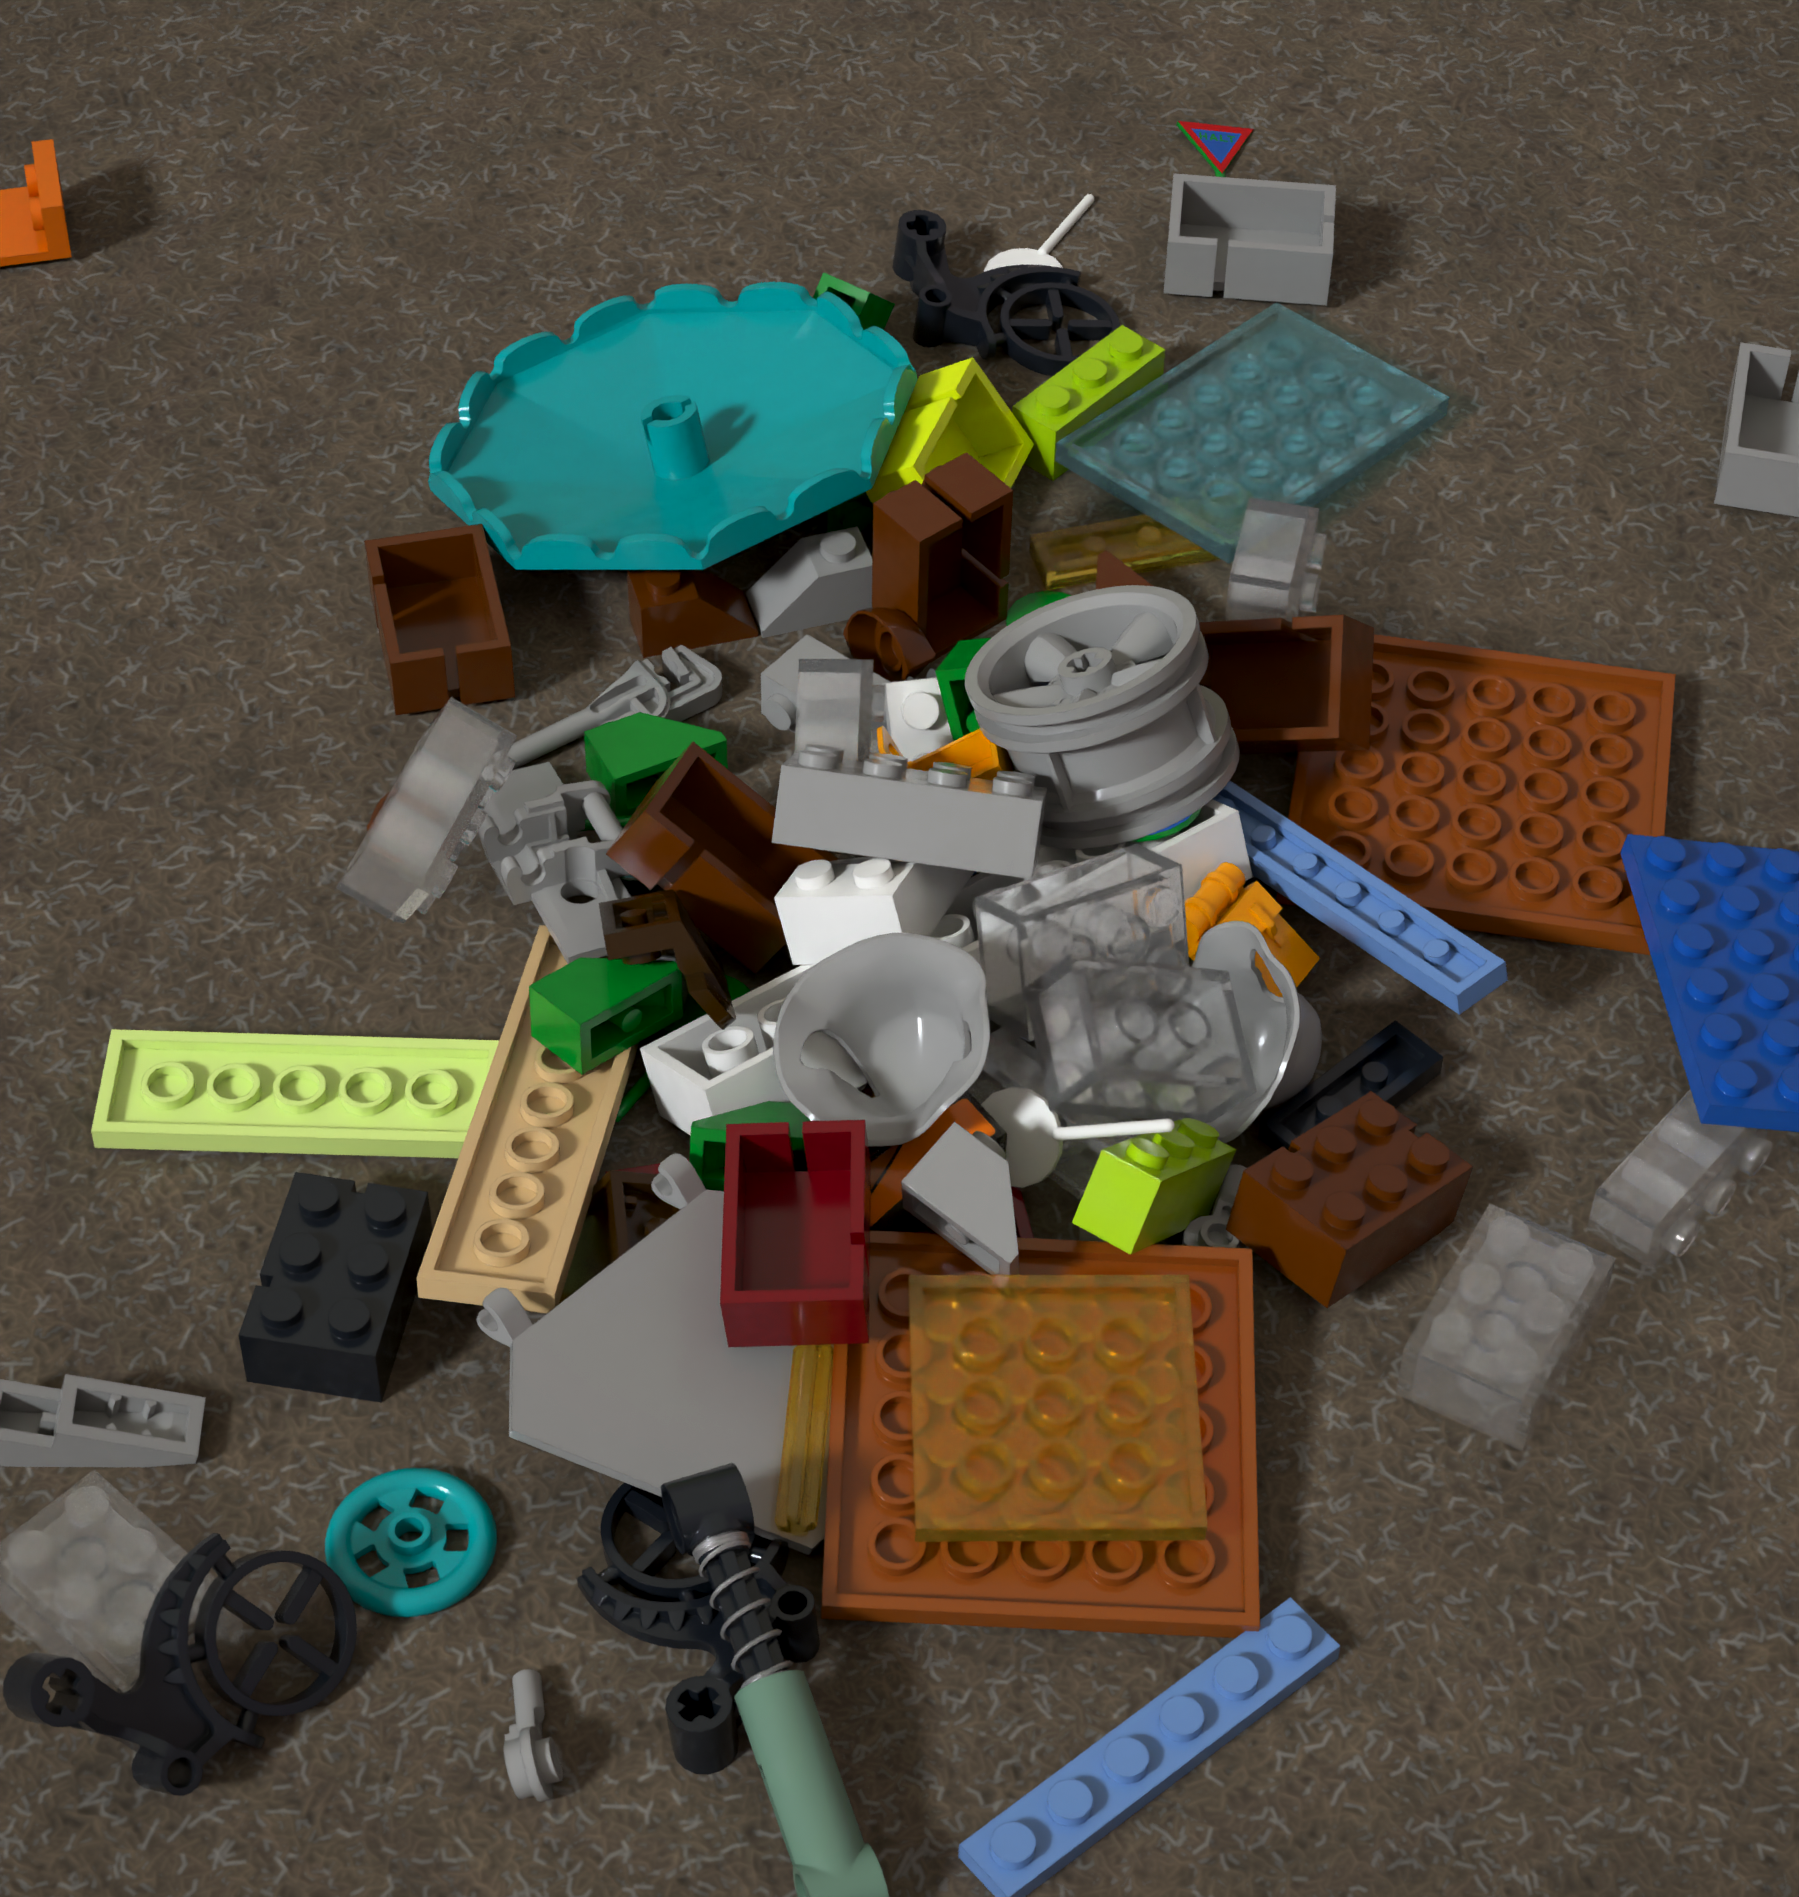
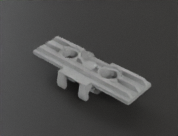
M550 762L494 774L468 782V790L484 816L479 820L478 834L485 855L513 905L529 901L533 902L567 964L580 957H607L599 903L631 896L620 877L630 874L606 855V852L623 827L609 806L611 797L604 784L596 780L563 784ZM585 819H589L602 842L590 843L586 836L577 838L576 832L585 830ZM579 895L595 898L583 904L571 903L565 900Z

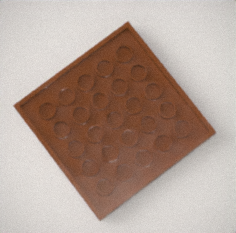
M1374 634L1369 750L1298 752L1288 819L1454 928L1650 955L1620 851L1628 834L1653 837L1664 836L1676 674ZM1277 892V903L1298 906Z
M870 1230V1277H868L870 1287L869 1343L834 1344L821 1619L1236 1638L1244 1631L1259 1632L1260 1598L1252 1249L1153 1244L1130 1255L1112 1244L1102 1241L1017 1237L1019 1279L1009 1289L938 1234Z

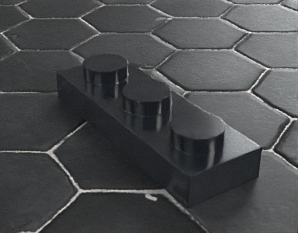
M1395 1020L1305 1087L1300 1093L1261 1120L1258 1138L1274 1151L1282 1146L1289 1150L1293 1139L1371 1091L1396 1108L1441 1074L1443 1056Z

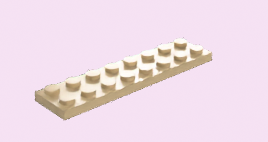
M540 925L420 1266L417 1275L418 1298L483 1306L482 1303L485 1297L495 1289L502 1287L507 1288L513 1293L525 1311L547 1314L559 1305L589 1208L593 1186L598 1179L639 1042L581 1075L531 1036L529 985L567 965L549 930L544 925ZM665 950L661 951V955H665Z

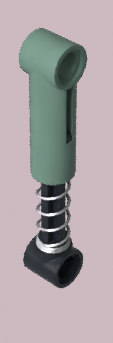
M729 1463L663 1483L661 1485L662 1502L675 1545L682 1555L689 1553L690 1556H694L695 1562L700 1564V1576L710 1581L713 1594L709 1603L712 1608L721 1612L724 1621L720 1635L726 1641L731 1642L735 1653L731 1663L732 1669L741 1673L745 1681L734 1698L793 1865V1880L797 1897H889L886 1881L877 1856L868 1843H864L805 1673L801 1670H787V1668L792 1666L793 1662L784 1661L776 1638L782 1631L779 1629L773 1630L765 1606L770 1603L771 1599H762L754 1576L759 1572L760 1568L751 1567L747 1555L750 1552L751 1543L748 1536L753 1534L755 1524L749 1495L741 1473L734 1463Z

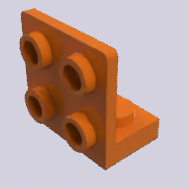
M53 139L32 142L34 164L24 165L27 187L0 190V267L72 258Z

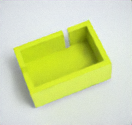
M972 357L919 376L874 486L866 491L870 501L874 503L883 498L887 493L896 491L914 480L922 485L925 474L966 452L1011 488L1034 443Z

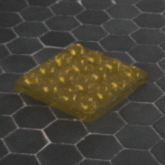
M909 1275L908 1321L915 1542L1205 1540L1208 1526L1189 1275Z

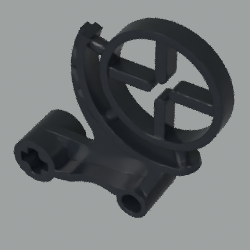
M912 210L904 213L899 218L892 268L897 276L910 282L912 291L919 297L913 339L922 347H937L944 342L962 343L976 346L982 359L993 358L996 354V347H1002L1014 361L1025 368L1040 374L1054 376L1081 356H1073L1070 340L1099 341L1120 327V321L1116 312L1104 299L1089 290L1078 287L1081 277L1080 271L1045 265H1011L991 269L971 278H959L949 271L944 246L947 227L944 219L938 214L926 210ZM1002 303L998 333L994 334L987 316L998 304ZM1046 304L1049 320L1011 319L1017 312L1027 307ZM1062 305L1084 311L1098 320L1072 319L1068 322L1067 330L1061 328L1064 316ZM1051 329L1057 331L1054 344L1056 355L1035 349L1022 340H1047L1050 338Z
M624 1482L608 1501L601 1520V1539L608 1568L598 1574L592 1567L583 1570L582 1576L577 1578L578 1587L590 1605L604 1619L626 1634L658 1646L676 1649H700L710 1652L715 1656L714 1664L703 1676H694L682 1680L672 1688L666 1699L665 1710L672 1749L679 1764L684 1769L695 1774H712L722 1771L732 1763L738 1753L739 1739L737 1728L743 1721L734 1696L745 1681L741 1673L732 1669L731 1663L735 1653L731 1642L726 1641L720 1635L724 1621L721 1612L712 1608L709 1603L713 1594L710 1581L700 1575L683 1579L654 1577L676 1554L677 1546L671 1535L664 1508L644 1496L649 1492ZM625 1511L661 1533L631 1566L620 1556L614 1545L616 1528ZM753 1532V1534L748 1536L751 1547L747 1556L750 1565L754 1563L756 1564L754 1567L760 1568L759 1572L754 1576L762 1599H771L770 1603L765 1607L773 1630L779 1629L782 1631L776 1638L783 1658L793 1663L807 1662L815 1657L820 1647L813 1594L803 1586L788 1585L781 1577L788 1560V1542L775 1538L766 1549L759 1546L760 1536ZM619 1582L628 1591L643 1599L627 1595L612 1586Z
M212 1533L197 1544L176 1565L157 1593L144 1627L140 1651V1673L132 1689L125 1693L116 1692L94 1677L82 1662L73 1658L47 1653H29L17 1659L8 1669L3 1681V1696L11 1712L16 1717L26 1721L53 1727H72L108 1736L125 1744L137 1752L132 1762V1774L138 1785L158 1792L184 1796L192 1793L198 1787L202 1780V1767L229 1741L257 1749L263 1748L265 1738L253 1734L259 1714L287 1716L303 1712L324 1700L338 1686L349 1668L356 1645L357 1622L354 1605L340 1577L317 1558L295 1551L263 1550L248 1554L232 1563L225 1554L231 1549L227 1541L222 1539L219 1533ZM287 1562L301 1567L302 1570L275 1612V1620L281 1624H294L319 1584H321L330 1600L334 1613V1644L330 1657H327L299 1636L282 1635L279 1639L280 1647L318 1673L319 1676L308 1688L292 1698L274 1703H262L251 1699L250 1696L278 1652L277 1644L271 1641H258L235 1679L231 1682L222 1668L216 1644L217 1623L223 1606L254 1629L264 1631L272 1629L274 1625L273 1618L232 1589L241 1579L255 1569L271 1563ZM212 1568L218 1576L211 1583L201 1601L195 1623V1643L188 1645V1626L192 1605L199 1587ZM199 1662L201 1671L212 1689L226 1702L241 1709L236 1726L221 1716L206 1699L196 1681L191 1663ZM47 1677H50L49 1686L56 1691L50 1703L49 1693L42 1688Z

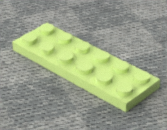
M111 1029L91 1129L94 1147L459 1158L499 1040Z

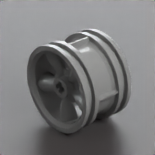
M1126 585L1096 589L1069 596L1040 607L1012 622L988 640L971 660L965 674V688L970 703L974 708L981 732L990 742L1008 750L1013 772L1036 776L1034 786L1048 788L1041 845L1063 849H1088L1116 845L1142 838L1167 828L1202 808L1226 786L1236 771L1240 756L1239 744L1231 727V720L1224 701L1214 691L1199 685L1208 666L1209 654L1205 639L1200 631L1195 609L1190 601L1181 594L1155 586Z

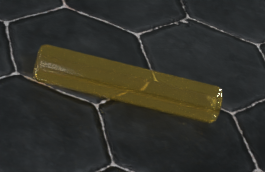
M830 1344L798 1345L793 1349L775 1525L779 1531L791 1533L797 1537L806 1536L808 1531L814 1530L818 1525L834 1349Z

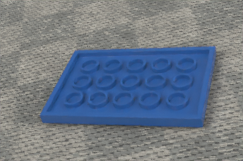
M1628 834L1620 854L1700 1123L1799 1132V852L1783 848L1769 849L1732 845L1725 842L1711 843L1673 839L1666 836L1653 837Z

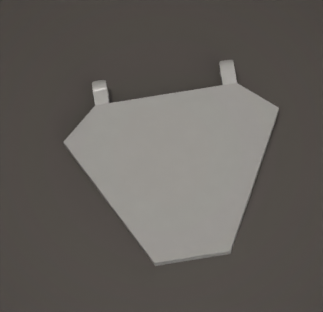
M672 1154L660 1163L658 1167L659 1174L654 1177L651 1186L653 1192L662 1201L681 1210L536 1323L532 1324L518 1299L507 1288L500 1287L495 1289L483 1300L484 1309L479 1312L476 1319L478 1326L492 1339L510 1347L509 1437L662 1497L661 1485L663 1483L734 1463L741 1473L749 1495L755 1524L754 1533L769 1540L776 1538L786 1541L789 1548L809 1555L825 1540L834 1344L728 1347L720 1306L724 1191L706 1190L692 1164L681 1154Z

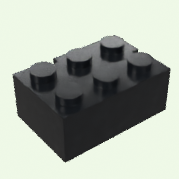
M295 1172L260 1272L262 1286H255L238 1335L247 1382L382 1403L416 1296L417 1275L433 1232L428 1192L368 1183L365 1193L356 1192V1185L353 1180Z

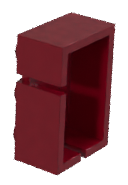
M865 1120L803 1122L802 1134L808 1171H796L789 1122L726 1124L720 1306L728 1347L869 1343L870 1287L868 1277H870L871 1162Z

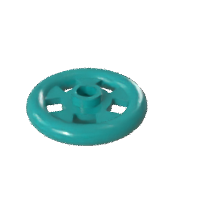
M415 1467L392 1470L363 1482L351 1491L336 1508L326 1532V1563L340 1577L352 1601L363 1608L394 1617L428 1615L458 1603L482 1582L492 1565L496 1552V1522L482 1495L463 1479L450 1473L430 1468ZM416 1496L432 1497L444 1502L437 1514L423 1508L412 1507ZM378 1506L391 1512L381 1521L376 1531H372L361 1524L364 1518ZM447 1530H468V1547L466 1551H446ZM410 1531L422 1534L418 1539L410 1542L399 1539L402 1534ZM374 1550L379 1560L387 1568L369 1577L360 1568L356 1560ZM431 1567L436 1568L439 1577L438 1581L422 1587L408 1588L405 1578L406 1574L423 1572Z

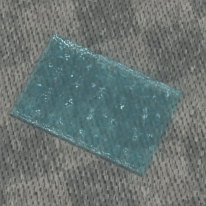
M1276 302L1056 442L1055 461L1230 564L1445 417L1448 410L1449 396Z

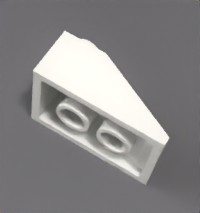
M860 857L836 861L812 860L799 865L774 897L792 964L816 965L825 958L858 941L877 935L915 933L930 936L975 871L877 857Z

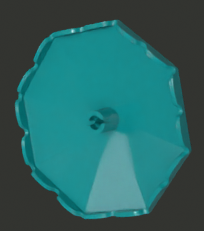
M762 282L744 287L738 300L731 302L725 300L721 293L711 286L672 284L657 289L654 293V299L650 303L639 304L634 297L626 295L604 301L590 308L575 321L574 332L567 340H560L553 332H540L527 336L509 345L495 357L494 368L490 374L476 371L470 377L462 392L458 406L459 422L446 423L433 443L429 456L430 475L428 483L431 492L468 526L482 524L486 542L516 570H704L872 489L917 383V373L909 361L907 352L894 337L877 326H871L863 330L860 320L853 309L841 298L828 291L814 299L809 295L805 287L798 284Z

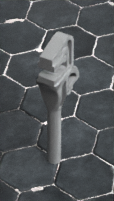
M685 646L670 647L662 651L663 673L666 678L655 673L654 665L648 659L641 662L637 660L585 709L483 757L481 760L482 767L487 776L515 770L584 736V731L639 712L682 722L716 705L722 697V674L715 665ZM670 682L675 683L677 688L670 691Z

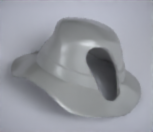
M1230 921L1221 923L1207 930L1202 935L1188 975L1176 997L1158 1019L1146 1039L1150 1051L1146 1087L1155 1118H1167L1173 1121L1192 1118L1202 1121L1219 1132L1218 1140L1227 1143L1249 1128L1262 1110L1278 1106L1300 1093L1315 1073L1322 1046L1319 1015L1304 996L1297 993L1291 974L1271 953L1258 928L1248 922ZM1256 951L1263 959L1283 997L1276 996L1266 987L1262 973L1255 966ZM1232 1056L1245 1060L1251 1069L1254 1078L1253 1086L1237 1100L1199 1108L1184 1106L1178 1102L1177 1094L1192 1079L1207 1073L1223 1060Z
M889 933L867 938L817 963L795 983L786 996L777 1018L773 1055L776 1073L786 1096L811 1121L865 1120L868 1146L901 1145L919 1137L932 1126L951 1104L972 1086L985 1065L989 1051L990 1026L985 998L986 978L980 964L968 952L953 944L931 936L915 933ZM822 1031L833 1038H837L839 1043L848 1051L860 1067L875 1097L871 1098L860 1092L833 1071L804 1066L800 1058L803 1045L809 1035Z

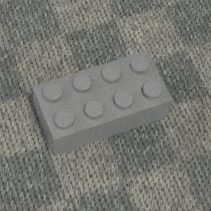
M807 744L805 750L794 753L781 765L772 843L1032 879L1038 864L1048 788L1034 786L1036 777L1034 775L1012 771H997V776L993 780L970 777L972 767L947 762H933V768H929V771L908 769V758L881 753H870L869 759H864V762L843 760L844 749L815 744Z

